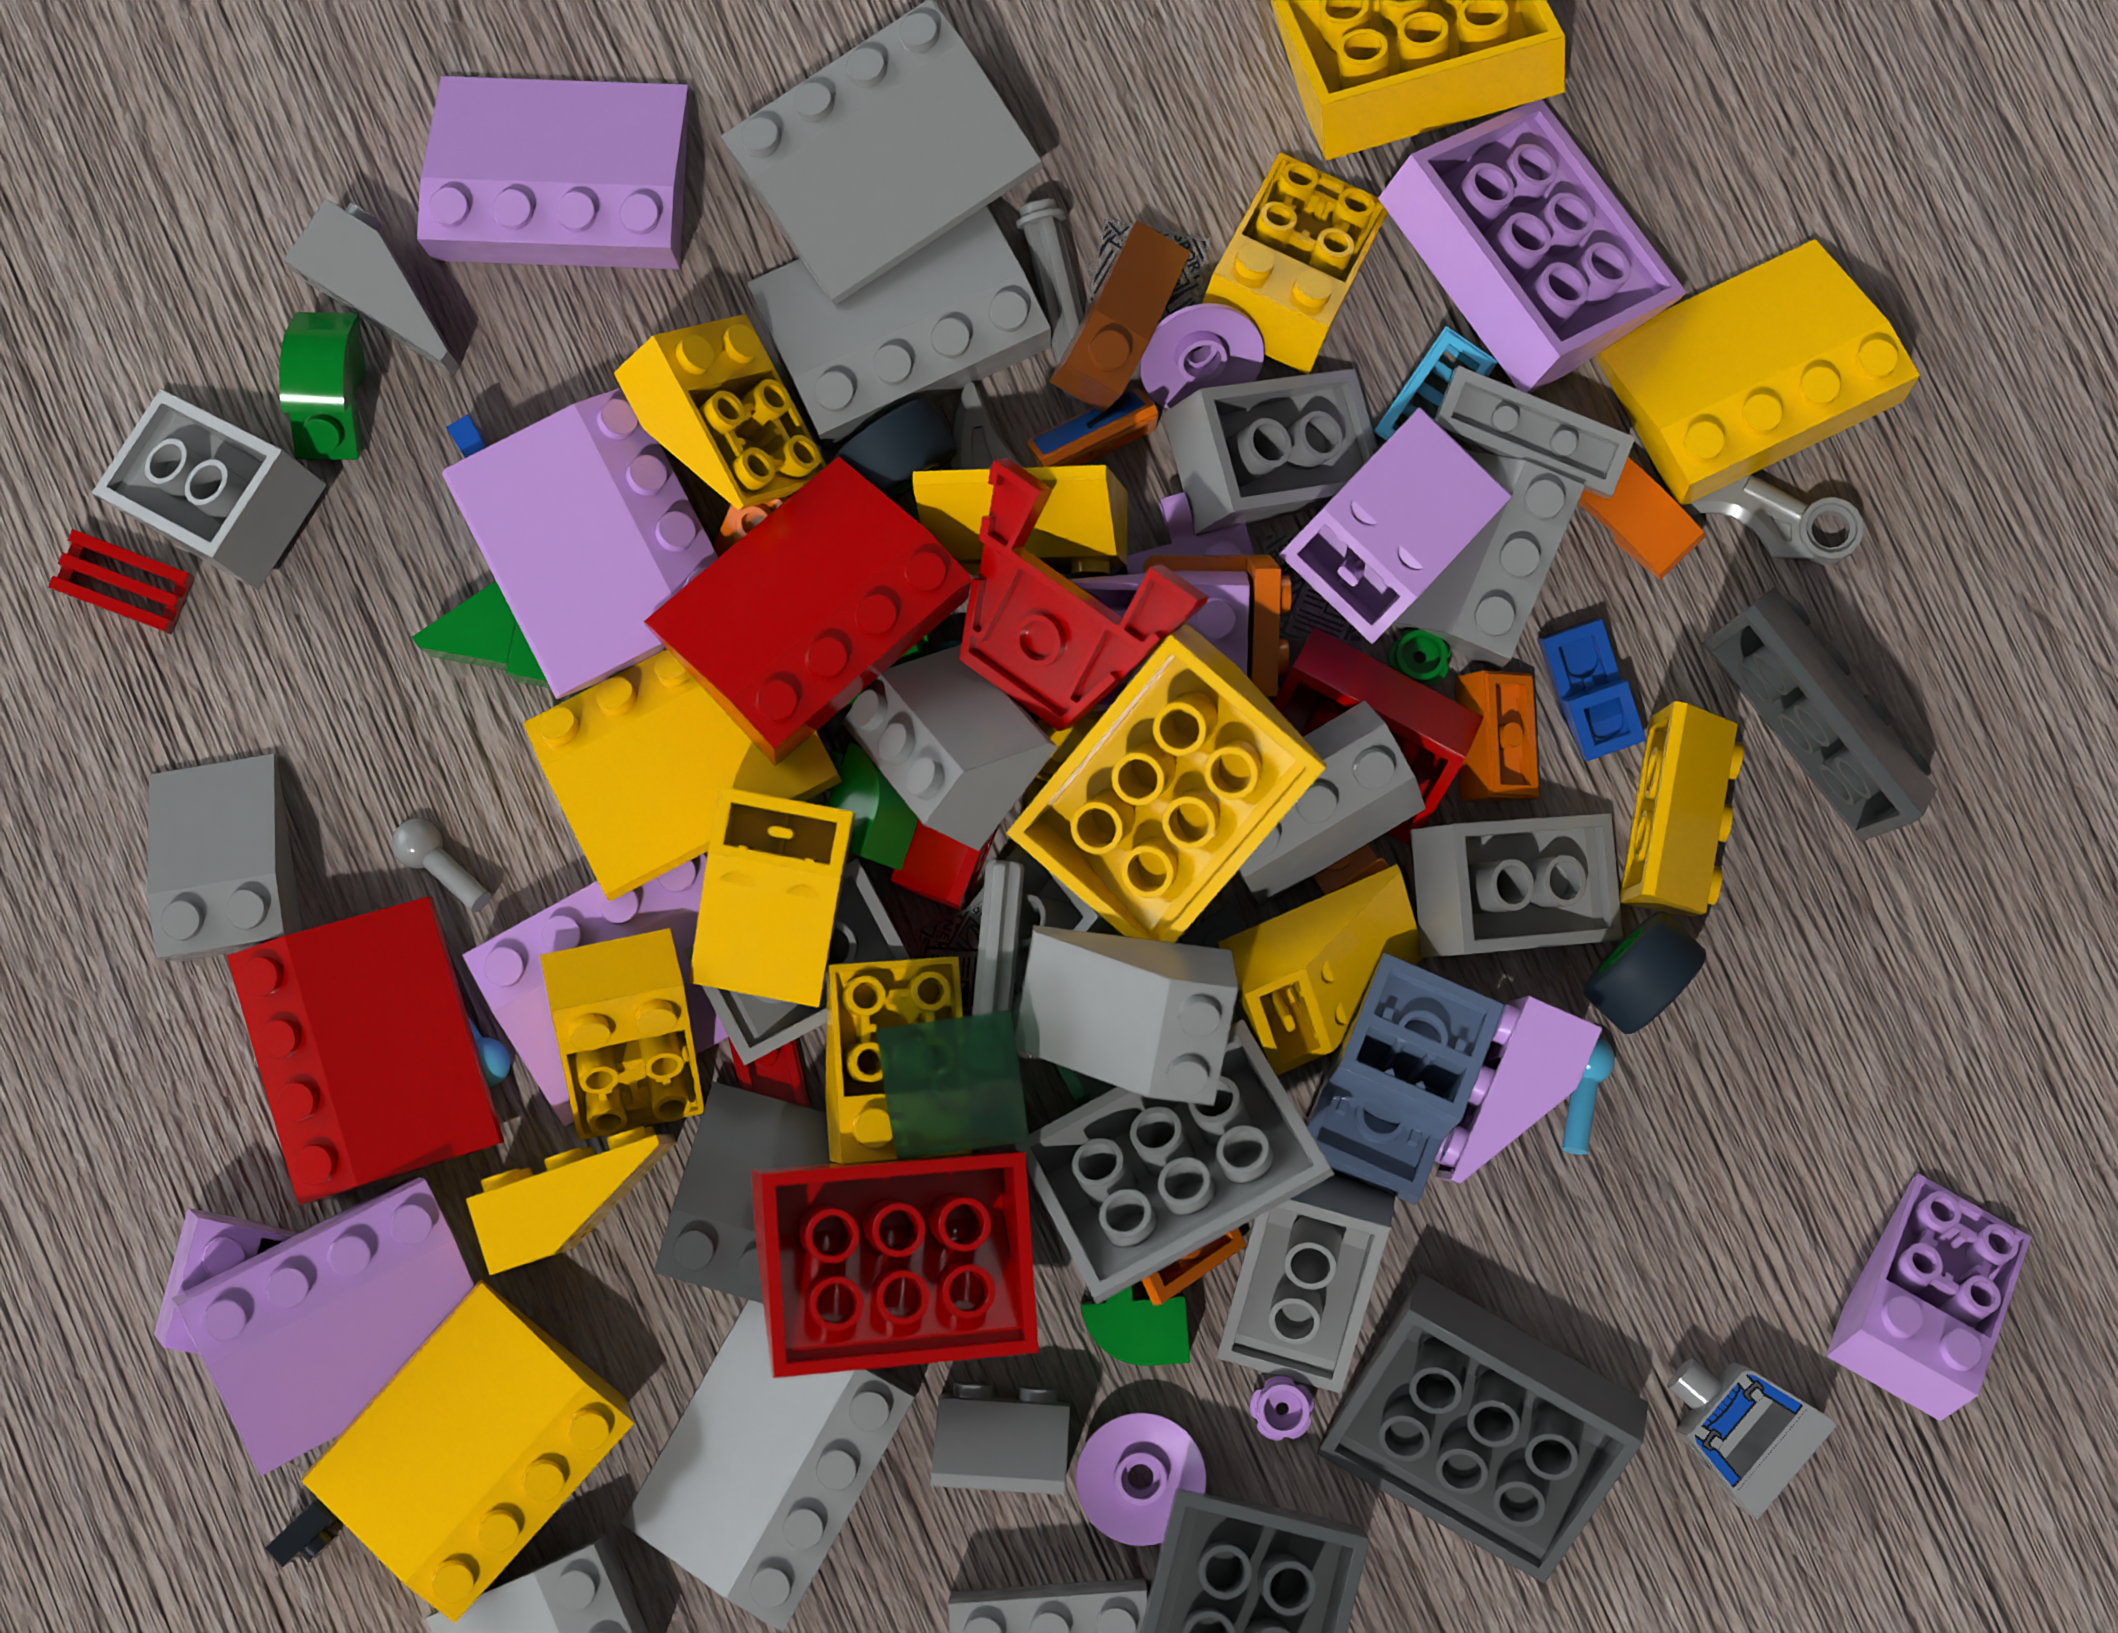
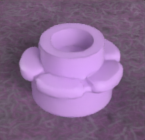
M1275 1376L1269 1378L1264 1384L1265 1387L1262 1390H1256L1250 1400V1413L1258 1421L1257 1429L1263 1436L1274 1441H1279L1283 1437H1289L1290 1439L1300 1437L1311 1424L1309 1413L1314 1408L1311 1393L1304 1385L1294 1384L1290 1377ZM1280 1402L1288 1405V1411L1284 1415L1276 1412V1406Z

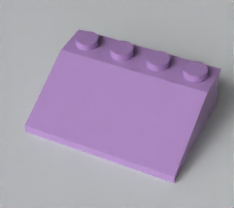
M441 76L420 177L418 242L433 261L680 269L689 86L684 84Z
M1543 99L1526 103L1412 153L1378 197L1379 201L1516 388L1528 394L1567 375L1680 300L1687 293Z
M622 388L574 403L445 468L442 472V476L556 700L603 682L665 650V646L644 625V621L718 559L662 447L657 440L642 428Z
M708 851L610 902L604 895L598 881H595L462 954L492 1013L564 1127L573 1124L574 1119L550 1012L540 960L541 954L670 928L684 984L695 1056L729 1037L702 985L689 983L691 964L683 951L695 943Z
M412 1176L171 1299L261 1477L340 1435L469 1293L474 1284L456 1241L426 1179Z

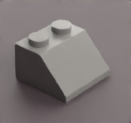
M954 1382L953 1393L941 1392L938 1400L930 1486L1065 1495L1070 1400H1057L1058 1389L1040 1386H1020L1018 1397L992 1395V1384Z

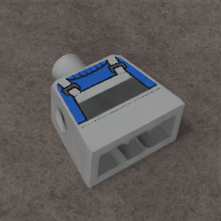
M1690 1358L1677 1369L1667 1384V1387L1692 1408L1676 1429L1677 1434L1733 1503L1744 1513L1756 1520L1762 1516L1838 1425L1822 1412L1755 1371L1736 1362L1730 1364L1717 1379L1694 1358Z

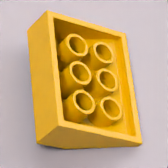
M1270 0L1307 120L1325 161L1565 93V35L1547 0Z
M1816 239L1660 312L1595 355L1668 491L1681 507L1904 402L1920 377L1919 372L1888 319Z
M1186 623L1167 637L1006 834L1125 937L1175 943L1328 765L1240 668Z
M667 649L523 722L540 766L609 902L708 851L720 786L804 802L842 782L817 731L777 766H774Z
M480 1279L301 1477V1482L408 1588L452 1622L456 1623L635 1422L626 1397Z

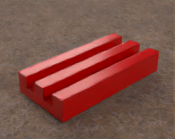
M72 529L67 540L71 542L67 554L62 552L58 561L61 569L57 577L52 576L48 587L59 593L171 635L194 576ZM89 550L174 582L175 585L172 592L169 593L84 561L83 558L86 551ZM77 572L166 605L162 617L74 584Z

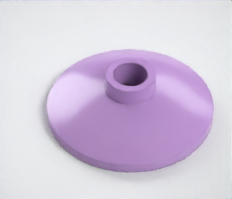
M1217 303L1192 305L1174 312L1157 325L1139 361L1141 380L1150 397L1166 409L1172 408L1201 388L1255 382L1264 359L1263 341L1254 322L1240 310ZM1203 346L1201 349L1197 351H1191L1196 347Z
M1136 1412L1109 1420L1090 1436L1078 1459L1076 1490L1084 1513L1091 1523L1104 1535L1127 1545L1148 1546L1163 1542L1176 1488L1205 1494L1206 1470L1198 1446L1181 1426L1157 1414ZM1137 1464H1144L1153 1472L1152 1481L1143 1488L1133 1486L1128 1480L1129 1470Z

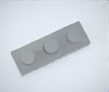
M1459 365L1453 371L1434 419L1437 424L1454 438L1499 456L1530 461L1584 484L1583 490L1605 499L1613 496L1635 437Z

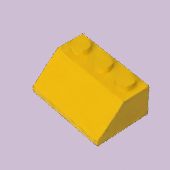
M1107 465L1023 468L1053 489L1024 545L1025 550L1052 569L1071 568V574L1081 575L1086 578L1109 576L1110 567H1127L1128 491ZM990 469L913 471V488L920 524L939 541L969 573L972 579L978 578L984 543L979 540L982 516L989 515L994 485L988 484Z
M1673 701L1649 718L1646 735L1647 741H1645L1619 893L1620 904L1688 917L1705 914L1708 904H1716L1721 890L1723 875L1722 868L1714 866L1718 841L1726 842L1733 819V806L1725 804L1728 780H1736L1738 777L1744 751L1743 743L1735 741L1738 723L1679 701Z

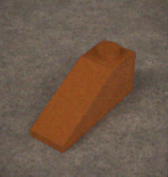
M1136 220L1049 382L1104 413L1122 395L1143 356L1185 266L1190 251Z

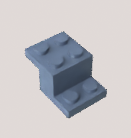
M1384 952L1378 960L1357 1016L1349 1026L1343 1041L1335 1050L1306 1124L1331 1169L1415 1205L1421 1199L1443 1139L1462 1120L1504 1004Z

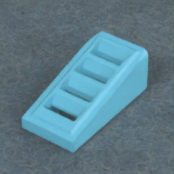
M1446 326L1374 432L1388 440L1400 428V426L1395 424L1400 414L1403 413L1410 417L1418 409L1409 403L1416 392L1436 406H1440L1444 395L1425 383L1424 380L1429 372L1432 371L1449 383L1453 370L1438 361L1444 350L1474 369L1476 373L1486 377L1489 376L1498 363L1497 360Z

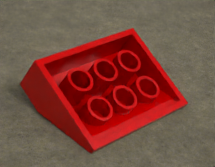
M838 456L644 621V625L774 766H777L961 606L969 597L972 577L924 526Z
M427 896L292 933L227 955L298 1205L332 1199L505 1142L433 897Z
M1002 1149L977 1151L970 1154L751 1170L755 1240L773 1378L1039 1353L1025 1152Z

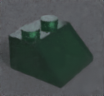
M1011 1008L882 1026L876 1029L885 1097L897 1160L1029 1141Z

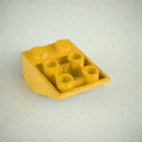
M1279 152L1215 268L1202 304H1223L1236 308L1246 314L1254 322L1261 335L1264 355L1308 375L1342 310L1388 211L1379 201L1378 197Z
M746 314L655 334L614 372L642 428L737 510L792 495L827 466Z
M720 786L707 853L689 983L814 1007L820 1006L856 819L855 812Z
M1397 864L1218 942L1220 949L1232 951L1238 985L1236 996L1246 1024L1276 1076L1326 1055L1337 1048L1357 1016L1378 960L1384 952L1414 966L1423 958L1421 957L1418 929L1401 870Z
M670 928L540 955L550 1012L578 1141L597 1136L613 1135L620 1131L662 1122H673L685 1117L703 1114L704 1104L684 984Z
M959 956L827 965L825 1097L830 1161L848 1164L972 1153L965 1055L962 1054L963 1046L965 1045Z
M642 1126L606 1138L610 1150L597 1155L594 1154L593 1147L591 1146L584 1149L579 1147L544 1159L547 1171L533 1176L531 1167L521 1170L517 1168L481 1180L484 1193L466 1198L489 1274L493 1275L576 1248L677 1143L674 1134L656 1135L654 1126L646 1128Z

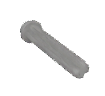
M1041 199L1027 203L1019 208L1021 218L1016 221L1018 231L1025 232L1044 314L1051 328V343L1058 365L1083 319V313L1061 227V222L1066 219L1063 209H1057L1054 199ZM1063 390L1067 398L1078 399Z
M993 860L989 861L986 865L970 1046H963L962 1054L969 1056L968 1068L1007 1071L1008 1059L1015 1058V1051L1009 1049L1025 868L1023 864L1014 861Z

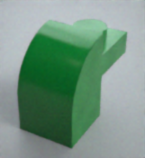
M296 312L285 331L280 354L279 394L281 413H289L295 459L358 460L363 451L356 390L366 372L359 313Z
M850 742L845 755L826 749L842 780L841 783L826 790L832 792L826 807L856 813L849 852L901 871L916 829L917 815L861 746Z
M1129 1286L1096 1304L1095 1300L1080 1301L1082 1317L1089 1334L1102 1350L1117 1360L1138 1366L1190 1363L1186 1304L1183 1293H1177L1163 1304L1153 1305L1149 1295L1132 1297V1287Z

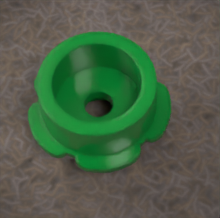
M1408 628L1402 632L1399 641L1396 640L1391 644L1388 652L1389 665L1395 668L1396 671L1421 684L1433 686L1442 681L1448 673L1449 665L1447 664V659L1450 657L1451 650L1442 638L1421 629L1412 630ZM1422 652L1426 657L1425 662L1421 664L1415 662L1414 654Z

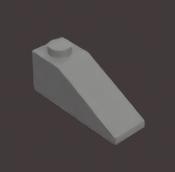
M325 198L283 261L300 279L353 313H359V317L454 376L460 365L393 250L379 234L378 230L382 226L381 222L353 203H349L347 208L343 210Z

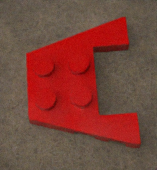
M1010 459L994 460L989 473L988 484L994 485L989 515L982 516L979 540L984 543L979 577L972 579L959 660L1060 732L1072 728L1157 650L1171 633L1181 628L1206 604L1209 596L1160 564L1148 569L1124 617H1121L1025 550L1024 545L1053 489Z

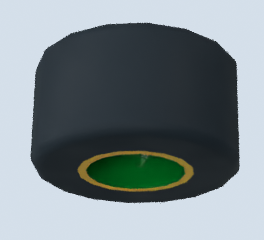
M917 399L898 407L865 428L844 445L833 460L839 456L894 501L913 488V471H939L956 455L957 444L926 399Z
M1666 912L1654 913L1633 929L1605 957L1585 983L1583 995L1624 1034L1636 1033L1663 1012L1689 985L1706 961V950Z

